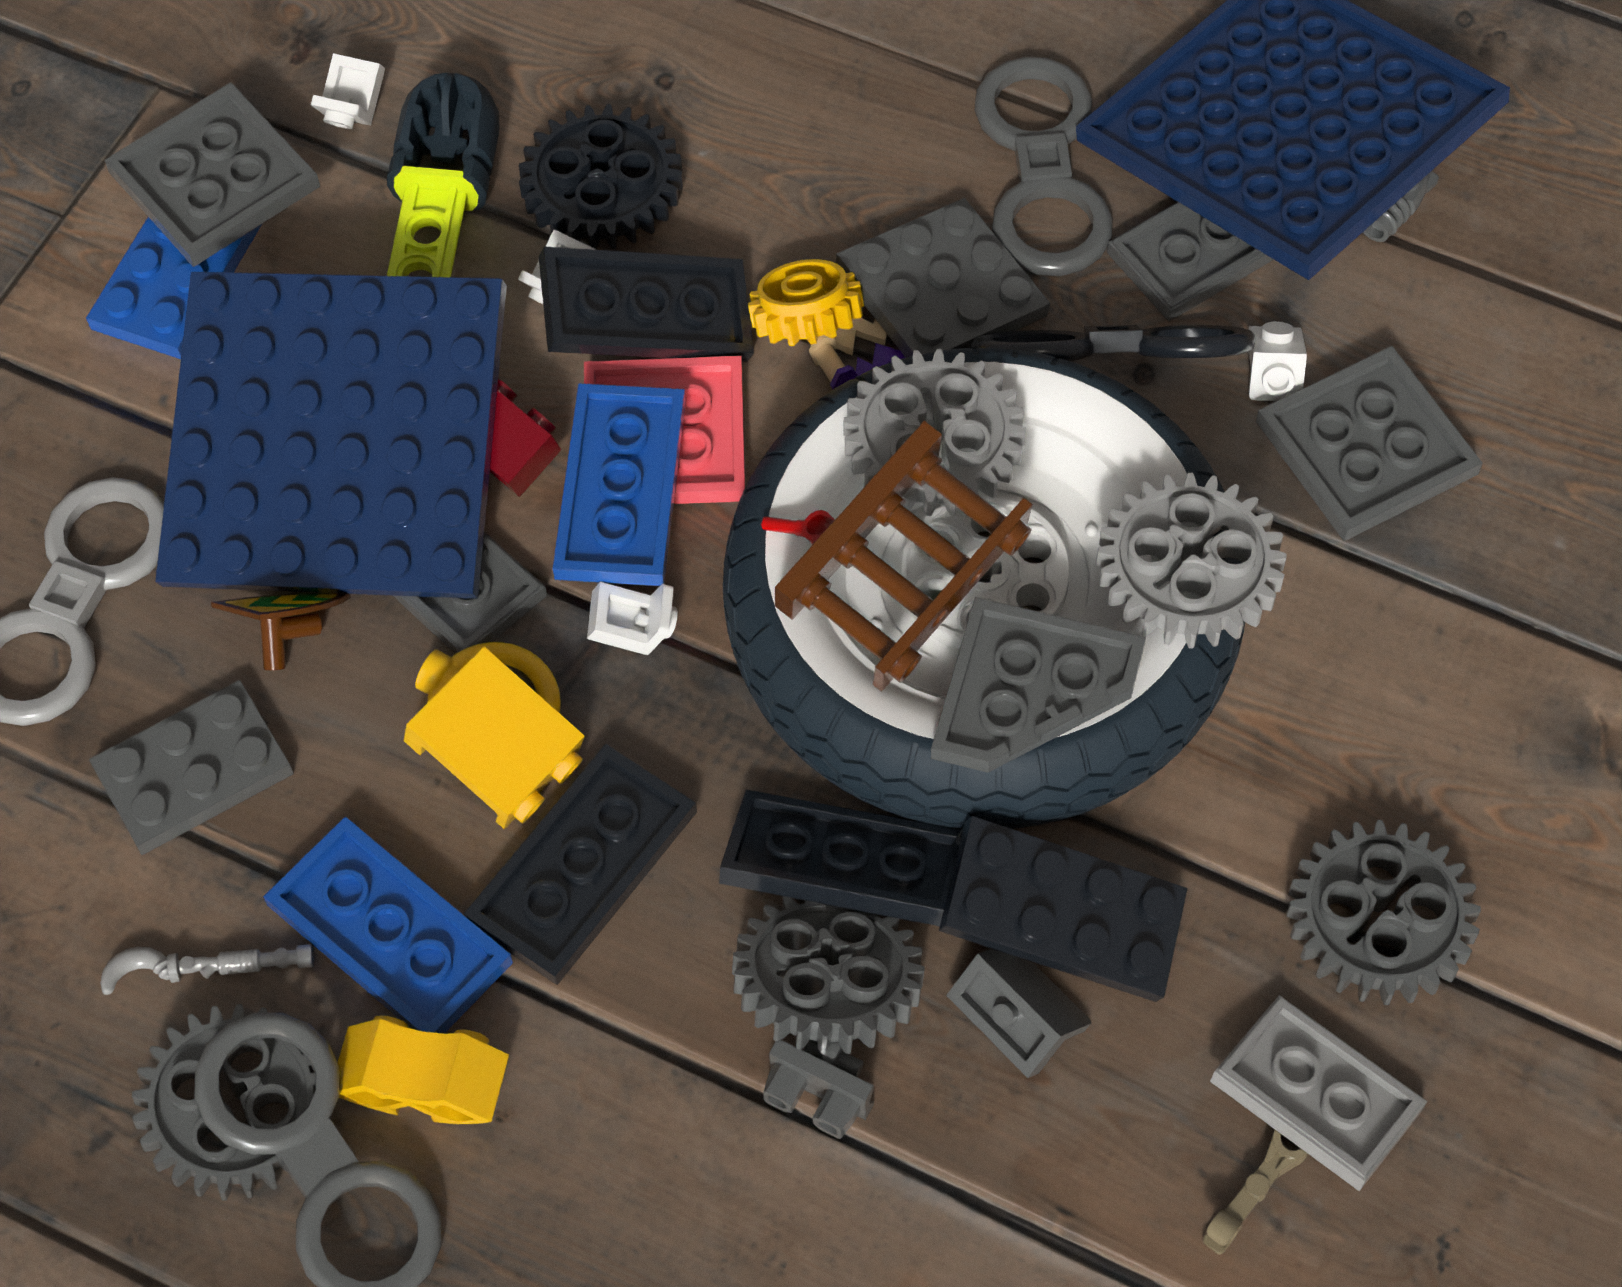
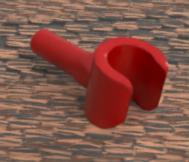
M817 510L811 513L805 520L764 516L761 526L766 531L805 537L813 545L835 519L828 512Z

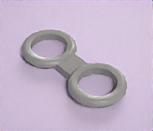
M116 477L90 481L71 491L53 509L44 531L46 556L52 566L30 601V608L10 612L0 618V649L5 643L19 635L33 632L49 633L67 642L71 649L72 662L67 676L59 686L41 698L19 701L6 699L0 695L1 723L27 726L48 722L73 708L89 689L96 668L94 643L84 629L106 590L129 586L150 574L157 566L164 502L156 491L136 480ZM117 501L130 503L144 511L149 522V530L145 542L134 555L124 561L107 566L85 564L70 553L68 536L72 525L83 512L98 504Z

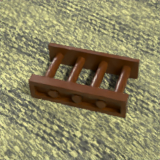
M926 421L922 422L775 586V607L791 620L804 607L809 611L816 608L878 657L881 661L875 666L873 685L881 692L893 678L901 683L911 674L922 658V655L917 652L1003 552H1006L1009 556L1014 555L1032 531L1028 526V521L1033 504L1023 498L1006 517L940 465L942 459L939 457L942 434ZM915 482L920 486L927 483L991 533L971 558L904 507L906 500L902 497ZM878 524L883 527H887L890 524L955 575L934 600L867 548L869 541L865 538ZM841 565L847 569L852 566L918 617L897 642L830 590L832 583L828 580Z

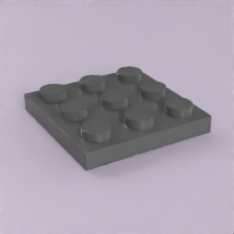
M231 82L104 160L112 177L193 267L320 187L316 172Z
M965 198L850 247L836 255L835 263L840 265L845 270V273L853 272L855 274V280L860 281L864 305L906 358L913 356L914 350L925 354L934 353L937 349H942L943 351L971 348V344L979 336L1016 331L1048 315L1050 307L1048 299Z
M1393 346L1258 410L1256 423L1343 541L1479 475L1483 464Z

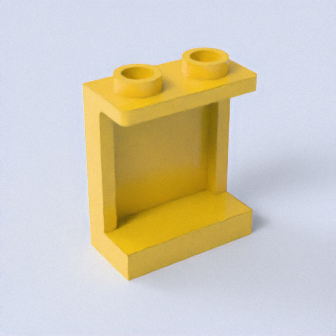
M484 646L406 724L404 742L420 756L427 750L497 814L496 823L503 829H506L515 818L523 824L535 813L545 800L540 792L553 779L561 784L575 771L583 760L577 753L580 751L585 735Z

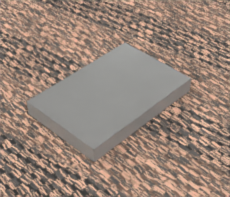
M1280 995L1218 1066L1210 1080L1211 1083L1358 1191L1366 1184L1428 1102Z

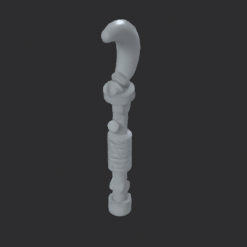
M312 944L297 945L296 950L287 951L284 948H279L275 952L261 953L259 949L219 952L217 957L193 958L185 956L179 960L177 953L168 954L166 957L162 952L150 947H133L123 950L108 961L103 969L100 985L105 995L112 994L119 979L137 969H151L155 974H159L161 979L170 980L171 983L181 981V974L200 971L203 977L208 979L215 971L225 975L260 972L262 967L269 966L286 968L289 965L297 964L298 968L314 967V950Z

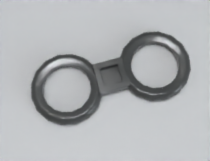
M1026 56L1005 61L987 73L976 90L974 107L982 130L998 145L1015 151L1020 181L1004 193L995 207L992 232L1022 269L1036 275L1059 277L1083 271L1102 257L1108 247V242L1112 240L1113 217L1105 199L1090 185L1072 178L1067 145L1077 139L1076 126L1092 113L1091 94L1085 80L1069 66L1053 59ZM1026 79L1044 80L1057 85L1067 94L1072 110L1066 120L1054 128L1042 131H1027L1008 124L999 115L995 106V100L1003 89L1014 82ZM1046 197L1062 198L1077 204L1088 215L1092 224V231L1086 241L1073 250L1061 253L1041 252L1028 246L1017 236L1013 220L1019 210L1031 201Z
M253 1013L228 1023L206 1044L195 1069L194 1099L205 1125L223 1143L252 1155L276 1154L305 1197L296 1219V1252L306 1276L317 1287H418L431 1274L442 1246L441 1215L431 1192L410 1171L385 1161H358L330 1120L340 1096V1068L329 1042L309 1023L285 1013ZM258 1038H279L296 1045L309 1058L316 1075L315 1093L309 1107L294 1122L277 1129H256L239 1122L225 1108L219 1093V1076L227 1058L241 1045ZM358 1187H380L396 1193L410 1207L417 1224V1244L411 1259L397 1273L379 1281H358L341 1274L327 1260L320 1243L321 1223L327 1209L340 1195Z

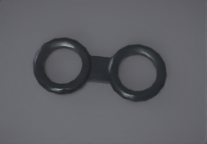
M1137 325L1084 326V333L1062 330H1024L992 333L976 338L971 344V348L1014 349V351L1035 352L1067 361L1088 358L1093 353L1135 352L1143 356L1159 358H1215L1240 355L1251 351L1254 348L1256 337L1248 329L1220 325L1164 326L1144 330Z

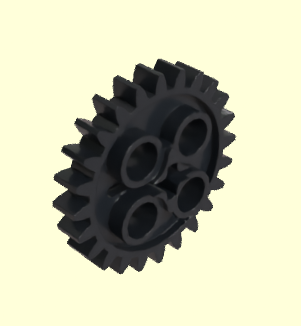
M611 104L605 106L602 115H595L592 107L586 105L584 117L577 118L573 112L568 110L566 111L567 123L561 125L557 121L550 119L548 121L550 135L535 132L533 134L535 147L525 146L523 149L525 162L519 163L518 166L521 197L524 198L527 214H535L537 227L543 228L550 225L551 234L553 230H557L563 234L567 232L569 237L580 241L582 237L588 238L590 247L594 249L598 246L600 239L607 238L611 248L616 249L618 236L625 235L630 242L636 243L637 229L641 228L653 234L655 232L653 218L668 221V206H678L679 204L678 190L683 189L681 154L676 152L675 139H666L665 127L663 125L651 128L650 115L648 114L634 121L630 107L623 110L620 116L613 115Z

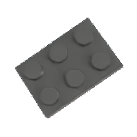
M240 680L89 759L141 855L150 852L294 774L288 760Z

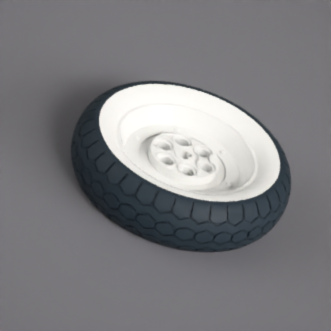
M1003 348L943 350L944 361L952 363L960 352L964 353V367L969 369L981 360L984 361L985 378L1001 373L1003 375L1002 391L1007 389H1015L1016 391L1015 406L1023 407V427H1026L1024 446H1021L1020 465H1013L1010 483L997 480V496L992 498L981 491H978V495L1006 517L1025 498L1033 504L1028 521V526L1032 531L1014 555L1009 556L1006 552H1003L917 652L922 655V658L911 674L901 683L893 678L881 692L873 685L875 666L881 661L878 657L816 608L809 611L804 607L791 620L775 607V586L808 551L812 544L805 537L766 531L761 526L764 516L805 520L811 513L817 510H824L836 519L864 488L865 473L854 475L852 473V457L845 456L843 420L844 417H848V399L857 398L858 382L865 381L872 384L871 369L827 393L802 412L771 445L750 477L739 500L731 524L723 569V602L726 626L741 676L760 711L783 741L806 764L827 780L862 801L880 809L928 824L963 828L965 821L974 816L1010 829L1042 825L1064 820L1103 806L1144 783L1182 751L1212 713L1224 692L1238 658L1245 628L1244 621L1239 639L1236 640L1223 629L1221 630L1218 646L1215 647L1208 641L1205 634H1198L1194 648H1188L1185 635L1179 633L1176 634L1170 645H1166L1163 638L1164 629L1157 627L1151 634L1146 636L1144 651L1131 699L989 773L931 759V747L975 597L1020 608L1026 605H1034L1040 607L1042 611L1039 612L1143 636L1144 619L1138 617L1131 622L1124 623L1122 619L1126 603L1118 606H1109L1108 597L1111 587H1100L1099 585L1100 570L1102 568L1096 566L1098 548L1101 547L1099 545L1101 528L1108 527V517L1111 508L1121 510L1124 494L1129 493L1140 499L1143 482L1147 481L1159 491L1162 490L1164 475L1169 474L1177 486H1184L1187 474L1193 473L1197 486L1205 487L1211 476H1216L1211 465L1186 433L1158 407L1132 389L1102 373L1074 362L1035 352L1014 351V349ZM934 353L922 354L924 361H932ZM912 356L901 359L905 365L912 364ZM891 363L879 367L887 373H891ZM922 393L927 407L926 422L935 428L930 395ZM950 402V403H948V404L953 405V406H961V405H963L962 403H959V402ZM904 411L894 412V414H897V415H906V414H909V413L904 412ZM941 439V445H940V451H939V457H940L941 459H942V455H941L942 439ZM962 448V449H959V450L962 451V452H975V451H976V450L971 449V448ZM942 459V462H941L940 465L946 469L945 464H944L943 459ZM1217 478V491L1225 493L1219 479ZM916 501L910 510L969 558L988 539V537L977 534L987 530L957 507L955 515H950L944 503H936L932 516H927L924 510V503ZM1180 522L1186 527H1200L1194 522ZM878 524L865 538L869 541L867 546L869 550L933 600L955 576L890 524L887 527ZM1220 530V531H1218V532H1217L1216 534H1214L1212 537L1214 538L1215 536H1217L1218 534H1220L1221 532H1223V531H1225V530ZM1152 555L1139 556L1149 562L1160 561L1159 558ZM1034 557L1039 558L1044 562L1035 564L1029 563L1023 559ZM1221 558L1230 564H1242L1236 558ZM841 565L828 580L832 583L830 588L832 592L895 642L903 636L918 618L853 566L847 569ZM1167 581L1164 585L1156 589H1163L1170 582ZM1186 591L1181 593L1190 599L1202 598L1196 592Z

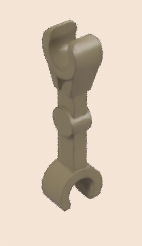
M1274 1130L1263 1163L1254 1174L1247 1177L1241 1191L1226 1210L1222 1209L1215 1216L1206 1230L1203 1243L1217 1254H1223L1241 1230L1244 1220L1258 1202L1265 1199L1269 1188L1276 1179L1302 1164L1308 1156V1153L1302 1149L1296 1151L1286 1149L1281 1142L1284 1136L1277 1130Z

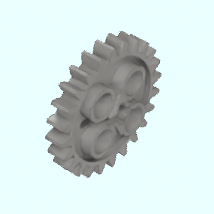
M937 349L933 360L926 362L922 354L918 350H914L912 364L905 365L897 356L892 357L891 373H887L885 370L875 366L872 369V384L859 381L857 384V398L848 399V417H844L843 436H845V456L852 457V473L854 475L865 473L864 487L869 483L922 422L926 421L927 407L922 393H927L930 395L933 406L935 429L942 434L941 455L947 471L977 494L978 491H981L994 498L997 496V480L1010 483L1013 465H1020L1021 446H1024L1026 427H1023V407L1015 406V389L1002 391L1003 375L1001 373L985 378V362L982 360L970 369L964 367L965 356L962 352L954 358L952 363L944 361L942 349ZM950 402H959V403H962L963 405H961V406H953V405H950V404H948V403H950ZM904 411V412H907V413H909V414H906V415H897V414H894V412ZM962 448H971V449H974V450H976V451H975V452H962V451H960L959 449H962ZM915 482L903 495V498L906 500L904 507L908 510L913 508L916 501L923 502L926 515L932 516L936 503H944L949 514L955 515L956 506L927 483L920 486Z
M1193 473L1187 474L1184 486H1177L1172 477L1167 474L1164 475L1162 490L1157 491L1150 483L1145 481L1142 483L1140 499L1129 493L1124 494L1121 510L1111 508L1108 517V527L1101 528L1099 545L1101 547L1098 548L1096 566L1102 568L1099 577L1100 587H1111L1108 597L1109 606H1118L1126 603L1122 621L1128 623L1138 617L1144 619L1142 635L1145 637L1151 634L1157 627L1164 629L1163 638L1166 645H1170L1176 634L1179 633L1185 635L1188 648H1194L1198 634H1205L1208 641L1215 647L1218 646L1221 630L1223 629L1237 640L1241 637L1243 621L1257 627L1260 623L1262 610L1271 611L1276 598L1275 592L1281 591L1285 575L1282 571L1284 570L1287 554L1279 551L1283 539L1282 532H1269L1274 517L1272 513L1255 516L1259 500L1256 496L1241 503L1237 500L1239 485L1234 484L1223 493L1217 491V476L1212 475L1205 487L1197 486ZM1190 521L1198 524L1200 527H1186L1180 522ZM1220 530H1225V531L1221 532L1220 534H1218L1217 536H1215L1214 538L1212 537V536H1213L1214 534H1216L1218 531H1220ZM1152 555L1159 558L1160 561L1149 562L1139 556ZM1221 558H1236L1242 564H1230ZM1167 581L1170 582L1163 589H1156L1164 585ZM1186 591L1196 592L1202 598L1190 599L1181 593Z

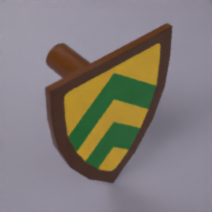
M291 593L214 601L211 602V607L260 620L263 669L274 671L286 668L284 640L321 634L322 622L318 614L293 615L334 607L350 599L351 594Z

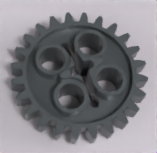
M1377 820L1373 833L1369 835L1366 834L1359 822H1354L1349 834V840L1335 829L1331 831L1328 840L1329 848L1316 842L1313 844L1310 853L1311 860L1301 859L1296 872L1301 879L1292 880L1288 893L1296 900L1290 901L1286 915L1294 920H1299L1293 925L1290 936L1293 940H1308L1300 955L1302 961L1320 958L1321 963L1316 973L1317 978H1323L1332 972L1339 975L1336 984L1337 992L1341 993L1350 983L1358 985V997L1361 1002L1366 1000L1371 989L1379 990L1384 1005L1390 1004L1395 990H1400L1406 1001L1413 1003L1418 993V984L1430 995H1434L1440 985L1439 977L1452 982L1459 970L1456 963L1463 965L1467 963L1472 949L1467 944H1474L1480 930L1470 923L1476 922L1481 912V906L1467 903L1472 899L1476 885L1473 883H1458L1466 866L1464 863L1450 866L1444 863L1450 849L1447 845L1438 848L1434 852L1427 849L1430 833L1425 831L1414 842L1408 839V829L1405 823L1399 826L1394 836L1387 835L1386 827L1382 820ZM1373 867L1383 868L1392 875L1393 879L1386 881L1377 879L1368 869ZM1410 879H1416L1419 882L1400 896L1394 912L1389 910L1383 912L1357 944L1351 945L1347 942L1348 939L1367 926L1372 912H1382L1396 897L1400 888ZM1337 903L1346 905L1353 911L1355 916L1348 918L1340 917L1331 911L1329 905ZM1425 906L1435 913L1437 919H1423L1416 915L1412 907ZM1387 943L1394 947L1399 956L1391 958L1382 956L1373 948V944Z
M783 896L781 912L772 906L765 905L763 907L762 920L749 918L747 934L738 935L737 950L733 952L734 994L742 995L741 1010L743 1012L755 1011V1027L761 1028L774 1023L773 1040L779 1041L791 1033L796 1035L797 1050L801 1051L809 1040L817 1041L821 1054L826 1055L831 1042H839L843 1051L849 1054L851 1053L854 1039L859 1038L867 1047L873 1048L875 1046L876 1031L892 1038L895 1036L896 1022L909 1023L911 1008L919 1006L925 967L921 965L922 948L912 946L914 936L912 930L898 931L899 918L888 916L881 919L879 914L807 900L803 904L798 905L791 897Z
M237 1004L233 1011L232 1019L223 1020L217 1006H212L210 1023L202 1025L198 1018L190 1014L187 1016L189 1033L183 1036L177 1030L169 1027L166 1032L171 1047L168 1050L157 1046L149 1048L151 1057L157 1064V1067L138 1068L137 1073L140 1080L150 1086V1088L132 1092L135 1105L148 1108L132 1116L136 1129L150 1130L139 1140L144 1152L160 1149L153 1159V1164L158 1172L175 1164L171 1176L175 1186L179 1187L191 1176L195 1177L194 1190L199 1197L205 1194L211 1183H215L218 1186L222 1201H227L233 1184H241L247 1198H253L254 1180L260 1178L264 1180L267 1186L274 1190L277 1188L274 1171L280 1167L286 1171L276 1154L252 1155L231 1146L219 1152L206 1151L201 1147L202 1141L212 1131L205 1125L195 1099L184 1100L176 1096V1092L182 1083L186 1080L195 1079V1069L206 1044L228 1023L246 1017L242 1004ZM263 1007L258 1011V1013H268L267 1009ZM258 1038L241 1045L227 1058L223 1067L234 1096L241 1101L248 1124L256 1129H277L294 1122L309 1107L315 1093L316 1075L312 1073L314 1070L309 1058L296 1045L279 1038ZM255 1052L262 1057L260 1065L250 1072H238L231 1067L234 1059L241 1053ZM219 1087V1093H220L221 1098H222V1100H223V1097H222V1094H221V1091H220V1087ZM224 1103L225 1108L233 1115L230 1107ZM269 1103H281L289 1109L285 1118L275 1124H264L257 1119L260 1109Z

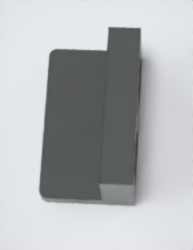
M995 949L978 953L946 995L1027 1078L1040 1073L1066 1039L1085 1032L1092 1023L1032 961Z

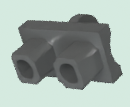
M782 1040L775 1041L769 1052L771 1070L763 1091L766 1103L784 1112L792 1113L805 1090L822 1099L813 1115V1124L820 1130L838 1139L844 1136L857 1117L864 1120L867 1119L874 1106V1101L870 1100L874 1085L858 1078L864 1066V1061L846 1054L839 1042H831L825 1055L820 1053L818 1043L814 1040L808 1041L804 1051L797 1050L796 1047Z

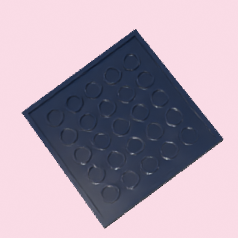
M1227 0L1076 126L1077 141L1305 279L1310 280L1509 103L1510 87L1348 0Z
M191 272L155 582L162 587L478 599L507 289L503 279Z

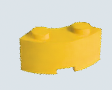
M382 1015L375 1016L374 1020L347 1028L337 1062L340 1068L339 1098L397 1116L400 1108L410 1106L432 1116L433 1122L481 1124L492 1122L509 1054L488 1045L489 1039L485 1035L464 1029L448 1034L424 1032L408 1028L409 1026L400 1019Z

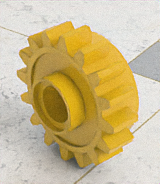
M807 259L781 265L768 272L760 280L757 291H751L749 294L751 302L748 303L752 328H756L758 337L769 335V340L772 344L782 339H788L789 346H795L800 339H807L810 344H816L818 337L822 335L833 339L837 337L836 329H851L853 327L852 319L861 318L863 315L861 307H864L860 281L855 280L853 272L845 273V270L840 265L827 260Z

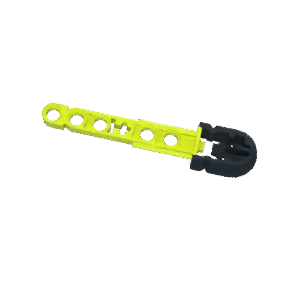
M457 73L434 74L419 82L405 99L394 141L393 156L391 157L387 174V187L392 195L402 202L387 276H408L415 270H425L431 273L432 277H451L464 211L480 210L486 203L499 136V110L488 89L475 78ZM435 127L434 135L429 136L430 128ZM468 129L469 145L467 140L462 138L463 130ZM431 153L432 162L455 164L457 155L463 153V171L422 168L419 166L422 155ZM432 226L441 231L439 238L429 244L418 243L413 239L415 233L423 227Z

